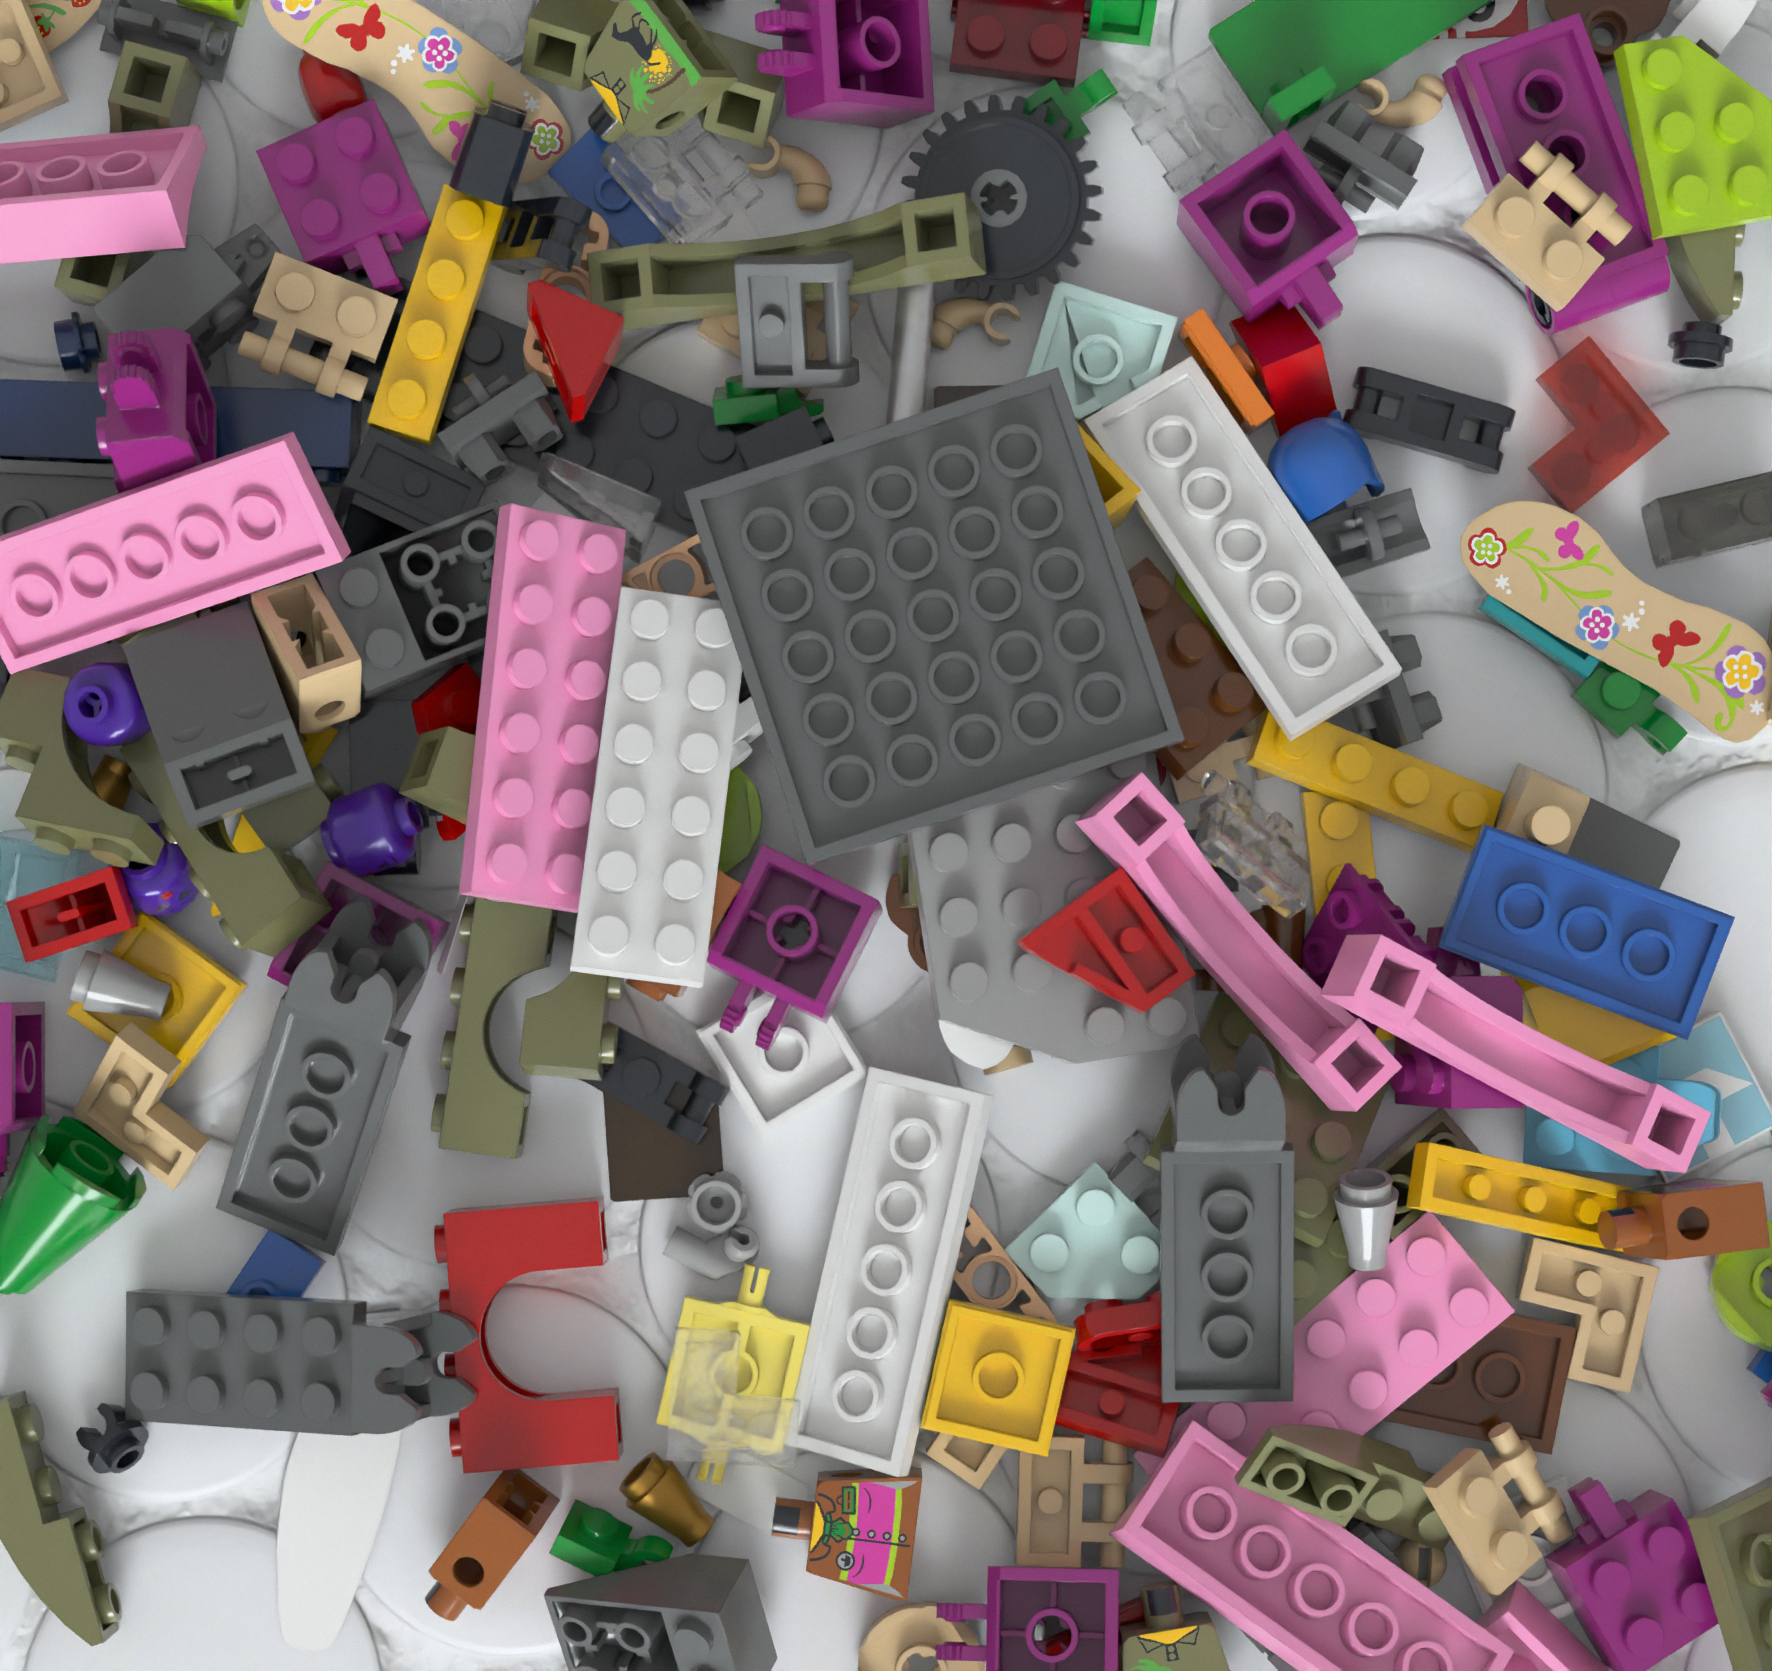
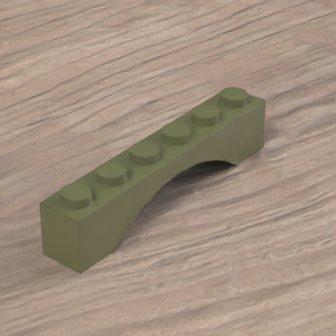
M962 192L900 202L882 211L852 221L789 235L716 243H646L587 253L591 303L624 317L623 331L737 313L734 263L738 256L818 255L829 251L849 252L854 257L855 275L852 279L848 280L849 296L985 275L987 272L980 210L966 193ZM804 283L805 302L823 300V283Z

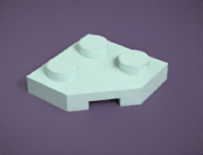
M1061 281L1054 286L1026 378L1058 367L1076 422L1079 423L1160 375L1178 317Z
M1095 1161L1004 1247V1250L1014 1263L1048 1298L1139 1300L1160 1279V1231L1150 1222L1147 1215L1108 1179V1174Z

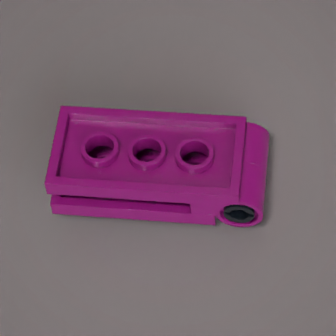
M1580 13L1466 53L1455 61V66L1448 68L1441 74L1487 195L1501 178L1508 173L1526 189L1537 176L1519 161V158L1537 140L1552 155L1563 154L1575 165L1571 172L1597 195L1604 191L1618 204L1615 211L1633 226L1625 238L1616 246L1610 243L1597 230L1586 242L1603 256L1605 260L1570 302L1558 312L1525 284L1526 297L1531 314L1543 333L1552 335L1669 290L1670 270L1666 256L1670 252L1664 238L1652 240L1637 164ZM1525 95L1535 100L1539 112H1536L1528 105ZM1554 192L1543 202L1569 227L1573 224L1570 213L1577 217L1580 216Z

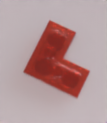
M1588 336L1536 379V382L1575 429L1527 469L1559 508L1574 513L1668 436L1670 432L1592 338Z

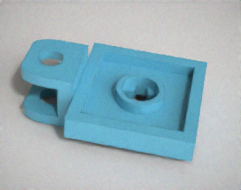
M1662 1046L1651 1047L1609 1065L1649 1083L1659 1084L1711 1112L1698 1145L1713 1142L1719 1137L1721 1091L1717 1087L1701 1081L1661 1079ZM1526 1105L1524 1164L1551 1169L1644 1176L1656 1175V1170L1645 1169Z

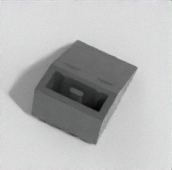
M498 500L315 571V579L361 658V697L363 701L422 679L485 649L500 508Z
M247 600L122 645L162 762L188 828L195 830L317 785Z
M687 1554L551 1587L544 1593L568 1671H771L778 1658L749 1559Z

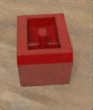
M543 280L528 283L527 290L528 316L570 422L581 421L584 419L621 346L624 317Z
M1281 302L1251 324H1248L1243 316L1230 321L1229 325L1237 344L1246 352L1256 369L1257 375L1252 378L1254 384L1274 412L1270 422L1278 439L1297 424L1317 417H1328L1332 411L1337 410L1322 344L1295 306L1288 310Z
M110 866L5 902L25 963L117 935L139 926L118 866Z

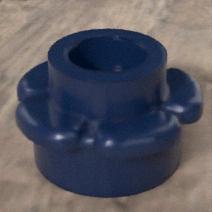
M74 311L71 312L72 319L54 322L57 349L65 372L83 369L84 374H88L92 369L91 361L102 359L99 336L94 321L83 323L80 314Z

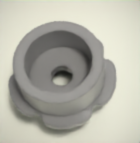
M718 1171L713 1176L702 1174L697 1177L688 1189L690 1201L686 1204L688 1217L693 1224L708 1230L712 1234H724L730 1232V1229L735 1227L737 1220L744 1219L749 1208V1198L746 1192H742L740 1180L733 1174L724 1171ZM715 1196L723 1199V1205L719 1208H715L711 1204V1199Z

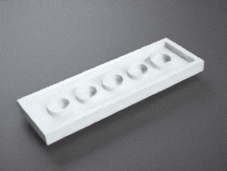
M1192 356L1084 420L1083 429L1141 489L1133 505L1289 741L1294 740L1400 675L1402 667Z
M621 587L570 971L697 988L703 987L742 675V666L720 600Z
M869 1066L785 1434V1444L896 1477L909 1476L994 1095Z

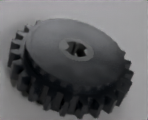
M990 95L988 111L980 112L975 102L968 100L964 102L966 118L959 121L951 113H943L941 117L947 130L941 136L927 129L923 132L922 135L931 148L927 154L911 151L909 158L916 165L920 166L918 176H904L901 181L903 185L915 189V199L907 201L965 192L980 210L987 274L956 279L954 290L964 292L971 282L978 283V299L982 300L989 299L994 286L1001 287L1004 301H1011L1015 298L1016 285L1023 284L1028 294L1035 296L1039 294L1038 278L1045 276L1054 285L1062 281L1057 266L1064 262L1069 266L1077 268L1081 261L1072 250L1077 243L1092 246L1095 241L1089 233L1083 231L1086 221H1102L1103 214L1089 208V198L1103 195L1104 187L1088 185L1087 175L1100 168L1098 161L1087 160L1081 162L1078 156L1088 145V141L1085 137H1080L1069 142L1064 136L1069 131L1072 122L1064 117L1051 126L1047 123L1050 107L1043 103L1039 105L1032 116L1026 114V98L1021 96L1015 97L1011 110H1003L1000 97L998 95ZM1012 183L1017 194L1011 195L1010 198L1017 200L1016 207L1012 212L998 210L993 214L988 208V203L994 202V199L987 198L990 188L993 185L1005 188Z

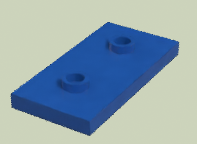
M1482 824L1436 946L1688 1040L1735 917L1500 829Z

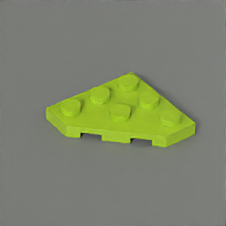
M1683 35L1623 44L1615 50L1614 57L1652 240L1772 220V101Z

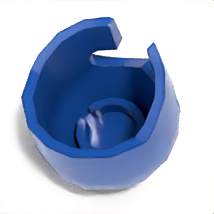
M1334 410L1328 417H1317L1295 425L1276 441L1270 451L1267 468L1304 523L1348 508L1345 500L1364 485L1371 497H1379L1385 491V485L1368 447L1359 432L1342 420L1340 411Z

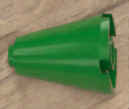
M50 1115L42 1116L28 1134L0 1199L1 1294L29 1293L134 1209L147 1190L144 1175L140 1169L136 1167L130 1175L119 1162L124 1152L90 1126L77 1119L63 1116L55 1125L49 1124Z

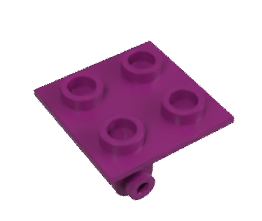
M1345 863L1304 939L1302 959L1303 967L1315 983L1323 989L1347 935L1381 934L1437 964L1435 962L1437 953L1431 946L1426 945L1419 935H1414L1415 925L1410 919L1405 918V913L1400 906L1394 905L1384 892V886L1378 879H1369L1365 874L1360 875L1351 863ZM1346 1010L1354 1018H1360L1373 1034L1376 1033L1377 1025Z

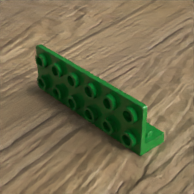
M1255 0L1212 27L1208 38L1268 132L1274 137L1284 129L1288 131L1356 88L1361 81L1377 75L1494 0Z

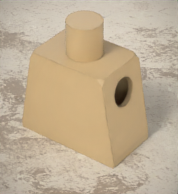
M313 573L251 593L256 625L297 732L303 734L321 733L329 729L333 724L355 717L360 712L361 658ZM301 631L306 634V642L302 648L300 639L292 641L291 632Z
M1518 763L1502 799L1494 828L1567 854L1589 805L1590 797L1572 785L1522 763Z

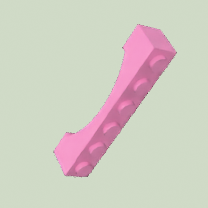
M1143 772L1120 779L1075 823L1115 868L1122 867L1152 910L1331 1111L1357 1112L1402 1068V1065L1360 1018H1354L1343 1007L1320 996L1322 989L1272 940L1237 900L1183 825L1186 821Z
M1381 934L1346 936L1320 996L1645 1169L1686 1173L1711 1112L1659 1084L1649 1083L1622 1072L1528 1027L1450 980L1436 969L1437 964Z

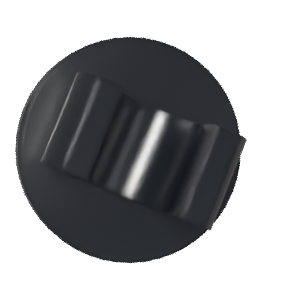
M101 1403L97 1409L106 1420L105 1433L102 1435L96 1428L80 1427L76 1432V1436L80 1445L90 1451L87 1459L95 1472L100 1474L109 1472L122 1473L133 1467L142 1458L149 1432L142 1422L138 1420H125V1408L122 1406Z

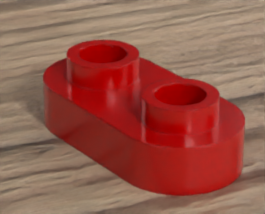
M1160 1291L1149 1295L1147 1302L1122 1305V1302L1118 1299H1104L1087 1304L1084 1307V1314L1073 1321V1325L1076 1328L1075 1336L1078 1349L1080 1351L1094 1350L1103 1352L1110 1350L1115 1345L1141 1342V1346L1160 1344Z

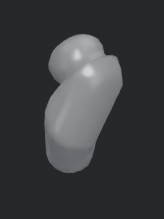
M743 1225L735 1226L730 1229V1232L720 1234L706 1241L677 1226L662 1254L708 1279L717 1280L743 1270L744 1263L752 1264L758 1257L760 1243L756 1232L750 1227Z

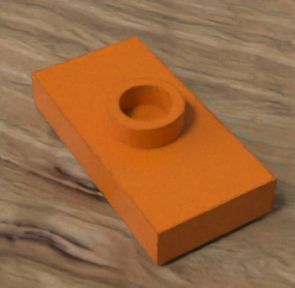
M1203 308L1186 318L1179 330L1178 337L1201 368L1244 434L1250 436L1265 426L1274 415L1273 410L1251 379L1257 375L1252 361L1239 344L1235 343L1230 347L1228 346Z

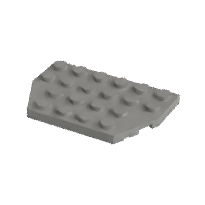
M1153 752L907 833L935 1020L972 1030L1008 1044L1027 1048L1069 1064L1177 1048L1186 1037L1192 1034H1196L1200 1039L1191 979L1146 1012L1138 1013L1021 949L1016 942L1021 936L1116 869L1075 821L1120 779L1143 772L1161 793L1156 756ZM1154 912V914L1161 922L1167 933L1170 935L1174 943L1177 945L1183 956L1188 961L1186 947L1168 928V926L1160 919V917Z

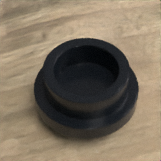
M1691 321L1683 324L1682 331L1669 334L1668 346L1674 349L1672 362L1677 365L1698 369H1716L1724 366L1725 354L1732 352L1733 339L1721 335L1722 326L1718 324Z

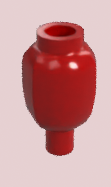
M302 50L304 55L299 63L298 76L304 99L312 117L317 123L368 101L365 88L358 74L327 63Z

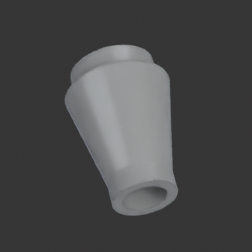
M106 949L103 950L102 955L86 950L76 974L69 999L83 1003V1010L147 1017L160 1021L172 985L159 981Z
M1370 1168L1347 1171L1339 1177V1187L1334 1190L1333 1197L1348 1251V1265L1360 1271L1382 1269L1387 1265V1249L1399 1192L1392 1186L1391 1175L1385 1171Z

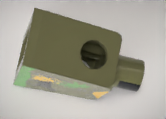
M621 0L584 63L586 76L603 98L588 116V124L597 136L609 143H617L626 132L635 137H666L677 131L730 88L739 79V76L682 0Z
M1159 1581L1143 1585L1139 1588L1145 1621L1119 1626L1118 1671H1230L1215 1626L1208 1612L1200 1611L1183 1614L1179 1587L1176 1582Z

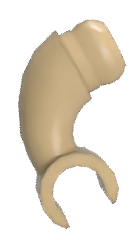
M1424 74L1416 80L1413 91L1408 92L1401 100L1393 102L1389 101V94L1385 85L1379 80L1369 78L1361 81L1357 86V90L1372 97L1375 109H1366L1360 104H1355L1369 112L1374 120L1391 127L1409 128L1423 125L1432 120L1443 108L1442 99L1448 91L1442 79L1430 74Z
M769 135L763 148L774 152L772 160L766 164L748 163L749 172L754 177L767 179L775 176L781 168H784L790 172L794 179L795 187L798 188L796 203L799 209L807 212H823L826 210L829 203L828 195L829 191L832 190L830 175L824 165L812 154L799 147L778 144L777 140ZM750 144L754 148L762 149V147Z
M968 297L948 299L934 307L931 345L941 350L948 349L953 343V337L956 333H960L963 328L970 324L978 323L984 326L985 333L991 342L996 345L1005 346L1011 343L1010 339L1005 334L993 330L991 327L992 322L1001 315L1009 316L1013 320L1021 322V315L1015 306L1007 302L992 304L978 298Z

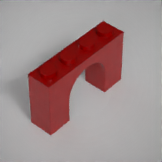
M604 1196L458 1208L443 1213L444 1225H435L434 1246L437 1263H447L449 1289L440 1290L439 1311L450 1312L463 1317L474 1326L478 1334V1339L459 1352L445 1354L444 1375L461 1377L478 1391L475 1401L468 1408L460 1411L458 1418H450L449 1421L452 1457L462 1456L463 1474L619 1461L624 1452L619 1387L558 1393L529 1390L515 1383L503 1373L491 1354L487 1339V1319L492 1302L500 1289L513 1278L535 1271L603 1266L609 1260Z

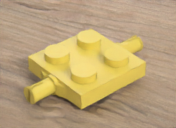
M744 1263V1272L737 1300L716 1302L690 1295L685 1296L656 1424L687 1430L701 1441H705L698 1473L695 1478L703 1482L707 1481L711 1461L714 1457L716 1461L711 1479L712 1484H723L722 1479L730 1447L752 1445L782 1452L811 1324L778 1316L762 1306L771 1269L760 1266L755 1290H751L756 1268L754 1264Z

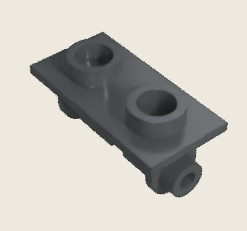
M102 0L97 14L98 24L105 26L99 48L100 51L121 56L124 42L127 40L185 56L203 78L218 82L223 81L238 22L186 9L160 0Z

